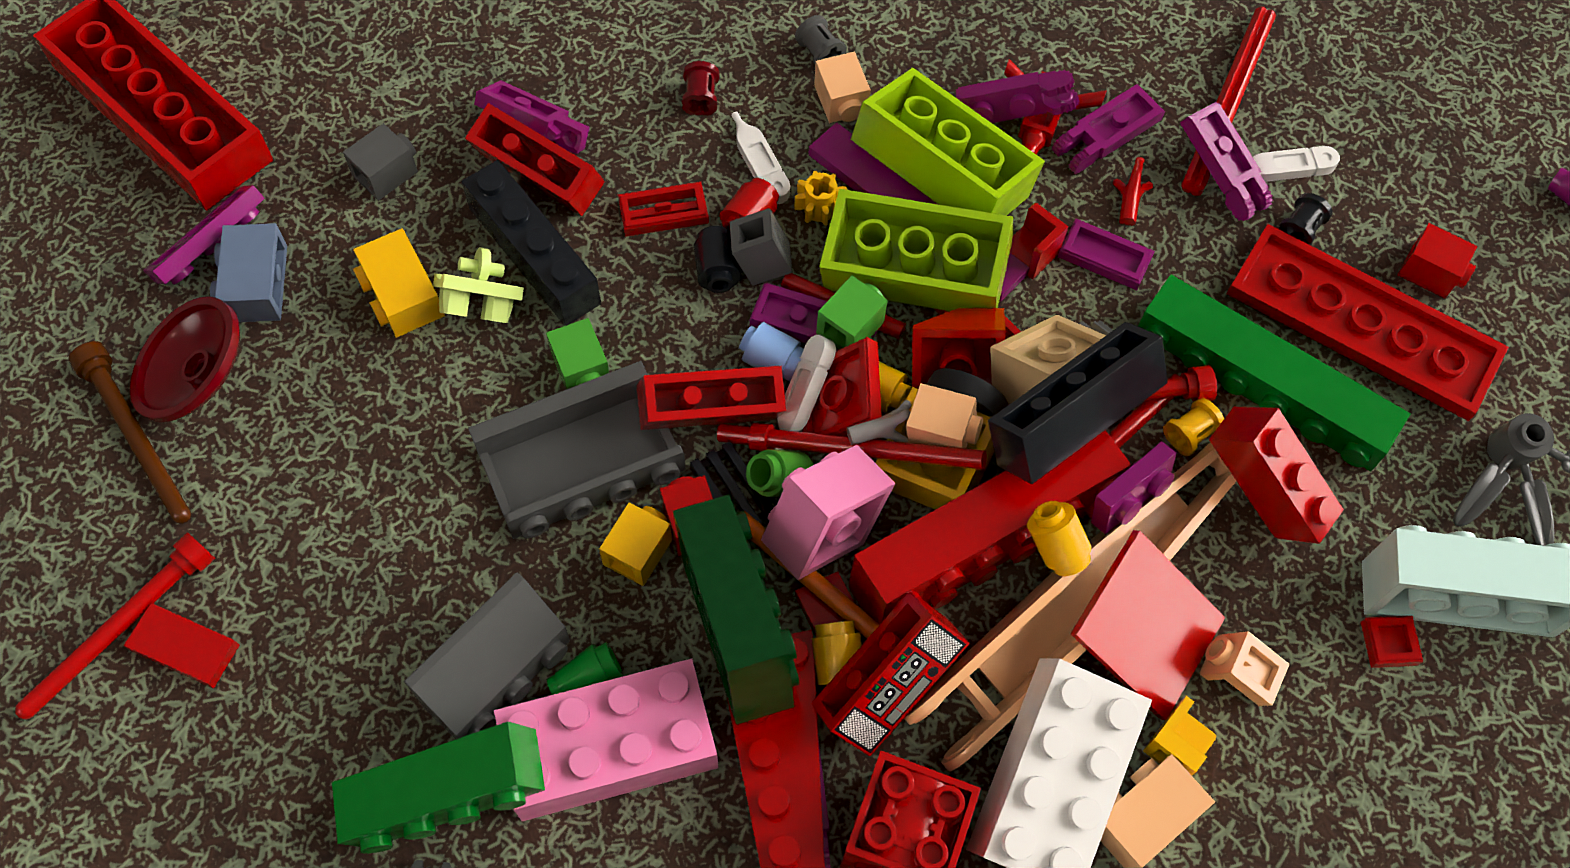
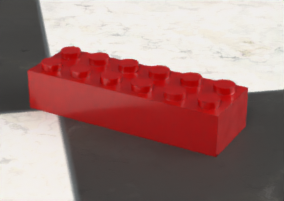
M84 0L33 35L53 68L206 211L274 160L260 130L116 0Z
M1104 430L1033 484L1008 471H1004L855 554L849 589L862 609L879 624L882 623L909 591L913 592L927 604H932L934 609H938L951 602L958 595L956 589L970 581L974 586L981 585L998 572L996 568L998 565L1009 559L1014 564L1019 563L1037 550L1027 523L1035 509L1041 504L1049 501L1066 502L1074 507L1079 519L1088 515L1092 520L1096 495L1131 467V463L1108 432Z

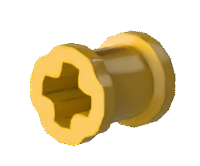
M1201 398L1194 401L1191 405V410L1182 417L1169 420L1163 426V432L1166 439L1181 455L1190 456L1198 448L1197 445L1215 432L1224 420V417L1218 407L1211 401Z

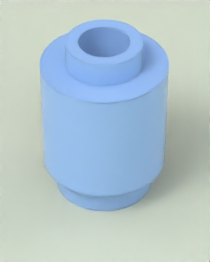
M762 322L758 328L751 325L739 345V349L744 351L742 361L753 367L782 366L783 378L789 382L792 379L798 362L801 361L800 357L804 350L800 347V341L765 322Z

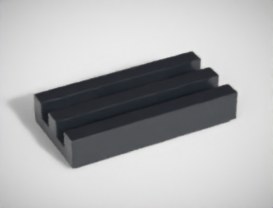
M730 441L724 443L721 450L715 452L713 449L706 453V458L702 460L697 458L690 462V468L696 478L705 475L713 499L723 495L706 471L710 467H713L740 510L746 511L761 525H768V515L774 506L768 497L760 495L750 487L746 478L747 466ZM727 459L764 515L758 517L723 464V460Z

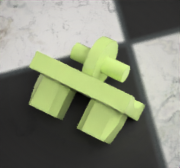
M479 247L474 259L459 258L458 270L472 272L471 278L448 274H434L433 287L440 288V313L467 317L470 293L484 295L481 319L508 323L513 308V301H522L524 287L487 281L489 275L502 278L505 270L504 264L491 262V252L487 248Z

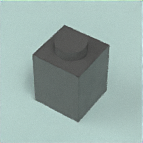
M384 123L343 151L352 176L378 201L418 172L413 158L416 150L404 134L399 133L396 135Z
M770 208L730 221L732 254L752 286L793 273L790 242Z

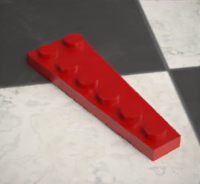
M811 629L791 634L797 658L793 659L800 682V685L792 687L793 708L736 725L729 705L761 868H825L817 711L811 704L817 694L812 646L813 633Z

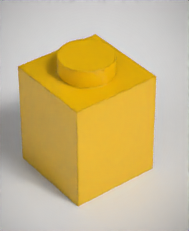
M629 502L599 548L603 565L644 586L672 541L670 523H668L666 516L655 508L644 506L641 509Z

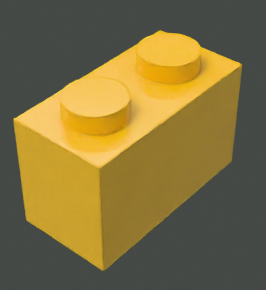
M403 228L353 249L360 263V266L353 268L356 278L364 293L373 290L377 299L369 302L380 326L390 324L396 338L445 316L444 313L439 311V297Z

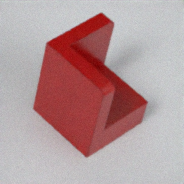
M1034 203L1028 209L1024 226L1013 235L1010 253L1029 267L1027 276L1031 279H1034L1059 254L1069 227L1038 203Z

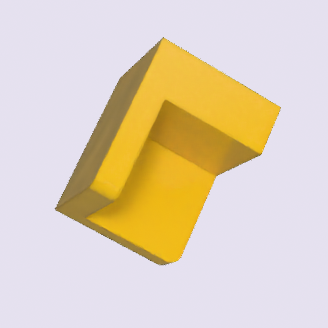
M1186 695L1176 705L1143 752L1159 764L1173 754L1191 775H1194L1206 760L1207 756L1205 754L1216 740V735L1187 713L1194 704V701Z

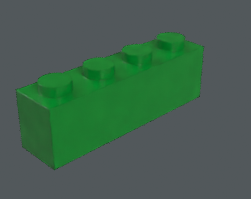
M505 722L332 782L337 842L342 845L360 847V852L364 854L378 853L391 849L393 847L392 841L402 837L412 840L436 834V826L445 823L462 825L481 819V811L494 808V810H510L525 805V797L545 791L536 729L512 722Z

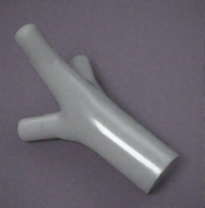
M904 400L897 409L887 415L847 427V435L851 445L877 438L908 443V438L896 431L895 428L909 418L911 402Z

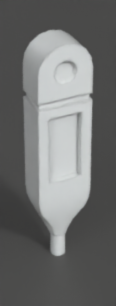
M733 112L732 117L736 123L737 147L753 177L764 179L775 187L779 194L777 204L786 202L790 196V183L784 171L782 172V168L765 137L758 128L745 123L738 112Z
M1329 146L1265 152L1253 157L1262 171L1260 174L1265 182L1331 174L1340 161L1339 153Z
M814 335L806 343L800 357L801 361L798 362L785 393L786 412L777 418L779 430L799 432L807 424L827 377V370H830L835 358L836 345L833 341L821 335Z

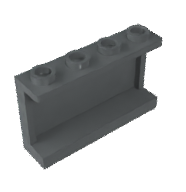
M642 361L468 427L513 539L520 536L524 538L539 536L547 531L552 523L565 518L568 520L581 519L590 514L594 506L609 500L613 503L625 501L634 496L637 489L651 483L655 485L667 484L675 480L681 471L686 470L684 452L680 445H676L669 428L641 430L636 385L644 375H648Z

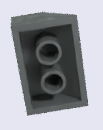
M517 572L404 682L422 707L455 739L495 726L494 710L504 708L508 703L515 705L520 702L533 686L531 680L544 667L551 669L563 659L568 651L566 645L570 642V638L564 624L529 583Z

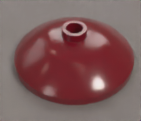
M199 297L179 306L155 328L143 345L131 375L130 397L138 413L155 422H170L195 412L216 394L229 376L239 350V321L231 306L216 297Z

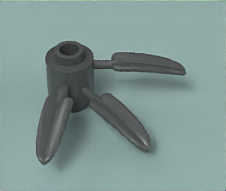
M1531 413L1521 414L1498 427L1490 434L1487 443V453L1495 463H1490L1486 466L1459 504L1453 518L1455 526L1468 525L1481 515L1509 483L1511 477L1505 470L1520 468L1524 482L1520 484V491L1536 545L1545 546L1554 543V519L1548 490L1543 480L1533 479L1529 463L1547 454L1562 462L1563 470L1570 474V450L1564 454L1553 448L1554 433L1545 419Z

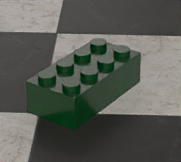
M730 495L673 510L684 570L736 725L793 708L792 687L800 685L793 659L797 658L796 649L789 629L781 630L778 618L781 617L779 602L773 587L766 589L763 580L766 577L765 566L759 549L752 550L748 541L752 539V534L745 512L736 513Z

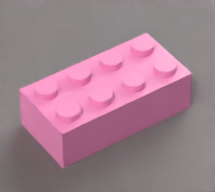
M692 659L494 710L496 725L512 722L534 728L537 733L545 791L525 797L526 804L514 808L521 821L718 768L717 752Z

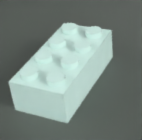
M1408 525L1396 528L1362 561L1364 614L1382 617L1412 615L1415 621L1556 637L1570 628V544L1534 545L1526 544L1523 539L1516 537H1503L1492 540L1476 538L1475 534L1466 531L1442 534L1427 532L1426 528L1422 526Z

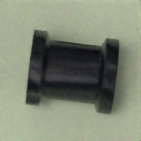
M1304 193L1295 201V210L1291 216L1283 219L1278 229L1312 245L1316 237V231L1320 225L1326 224L1330 220L1333 210L1327 200L1314 193Z

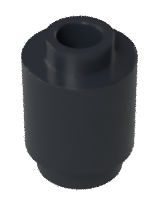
M709 226L702 229L697 234V240L694 243L698 283L702 288L714 293L727 292L737 285L741 279L740 265L732 254L730 231L723 226Z

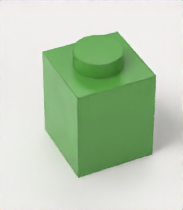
M851 275L818 311L816 334L833 341L839 350L866 337L871 338L884 323L888 300L884 298L880 290L874 285L863 283Z
M589 318L546 332L551 355L566 390L609 373L608 362Z

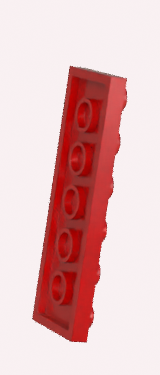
M1267 224L1226 293L1467 421H1470L1476 415L1509 348L1503 343L1270 224Z

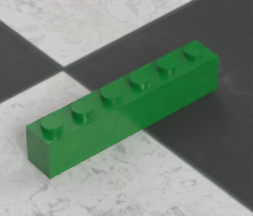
M1172 274L1149 304L1138 324V327L1162 336L1163 348L1180 358L1187 368L1210 365L1215 372L1217 381L1220 382L1227 392L1233 395H1242L1260 407L1279 408L1287 422L1300 429L1301 434L1306 439L1327 445L1340 453L1343 460L1352 466L1364 467L1371 472L1387 455L1411 413Z

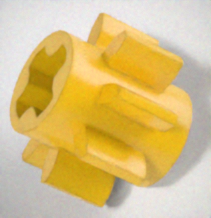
M813 171V175L807 181L798 180V194L795 195L794 209H804L806 223L813 220L822 222L824 226H827L828 220L833 215L839 189L847 190V187H837L836 174L834 173L829 175Z

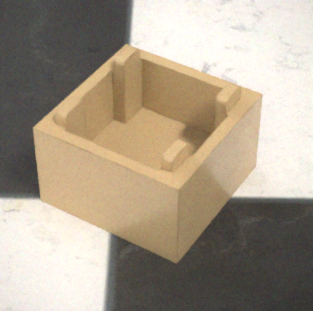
M1055 315L990 347L992 386L1004 395L1008 404H1011L1106 335L1062 316Z

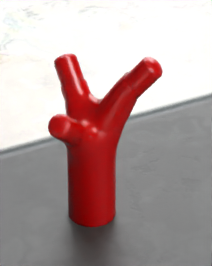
M1143 157L1136 158L1127 185L1118 178L1113 181V185L1120 191L1122 196L1120 224L1130 226L1136 224L1140 199L1146 191L1153 188V183L1150 181L1141 184Z

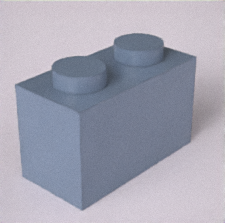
M276 223L222 226L221 243H216L214 248V258L218 268L217 281L211 282L210 297H216L231 306L239 322L281 320L287 244Z

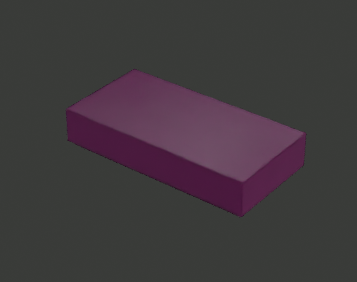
M1075 218L1059 251L1058 258L1138 290L1155 251Z

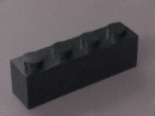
M499 160L494 161L461 181L471 212L564 326L571 324L601 305L599 287L595 275Z
M1124 322L988 419L997 466L1033 484L1166 385L1168 381L1162 336Z

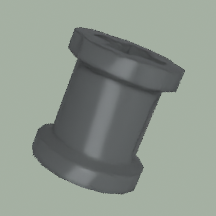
M814 15L806 19L797 28L795 33L797 43L802 47H807L814 56V64H816L817 60L846 53L847 46L839 38H835L828 30L826 19L821 15Z

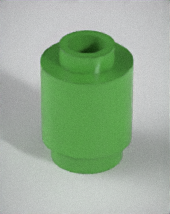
M767 449L750 459L746 469V478L750 487L760 495L781 497L783 492L782 483L786 477L797 468L807 469L813 466V463L808 455L803 452Z

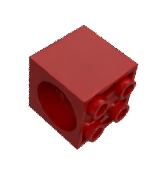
M880 751L840 868H956L981 788Z

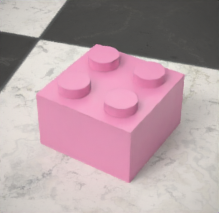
M858 445L840 453L836 451L831 452L819 463L807 469L797 468L786 477L782 483L783 492L768 515L769 523L761 541L799 580L864 545L895 482Z

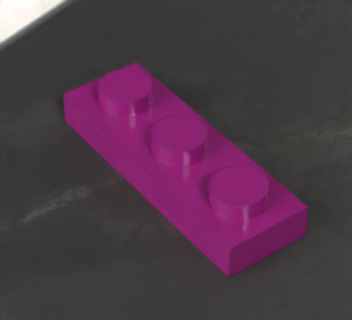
M254 185L241 186L143 271L157 284L166 285L169 281L173 285L179 283L193 271L194 267L190 264L202 253L206 256L214 253L216 243H221L223 225H246L258 215L259 210L256 206L265 198Z

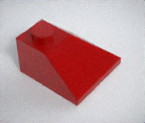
M957 308L913 325L912 387L919 389L920 383L927 384L933 372L940 368L964 371L992 385L990 347L1005 340L1004 308Z

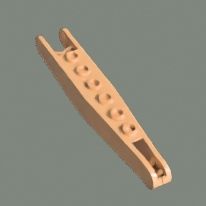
M1211 442L1174 473L1172 484L1161 496L1156 498L1152 495L1142 503L1140 511L1128 524L1123 525L1119 523L1106 535L1100 532L1089 541L1091 544V560L1083 571L1072 576H1059L1053 571L943 674L905 716L904 720L909 725L922 721L956 688L973 703L983 719L958 740L944 755L941 763L949 772L967 762L1018 715L1040 658H1059L1072 664L1086 651L1070 633L1132 531L1140 530L1171 560L1235 484V478ZM1207 466L1215 468L1216 475L1194 500L1187 505L1176 492ZM977 668L1004 698L996 706L970 677Z

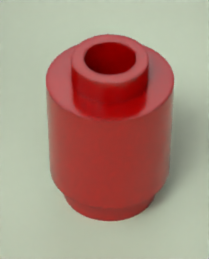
M753 178L750 182L743 183L720 213L722 226L730 231V221L768 208L774 214L779 200V194L775 187L761 178Z

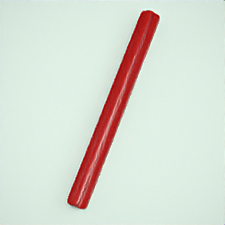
M1263 6L1255 9L1217 99V103H1220L1231 123L1276 17L1273 10H1267ZM1197 150L1181 185L1184 192L1191 193L1193 196H1199L1203 193L1211 175Z

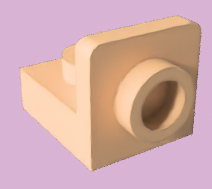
M1249 631L1217 635L1209 644L1200 675L1207 681L1225 679L1258 706H1272L1289 663Z

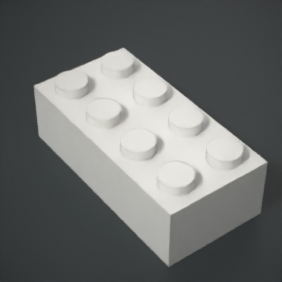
M1040 658L966 850L1006 868H1091L1152 699L1062 659Z

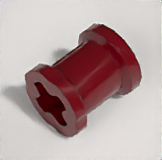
M706 61L688 63L683 70L686 93L682 96V109L690 115H712L717 111V97L714 94L715 85L720 78L719 69L714 64Z

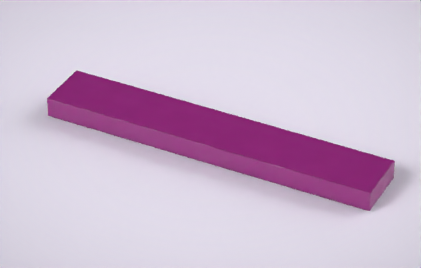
M837 122L809 146L808 155L832 174H836L837 178L854 191L938 204L851 140L852 133ZM1011 253L1008 258L999 302L1028 275L1029 267Z

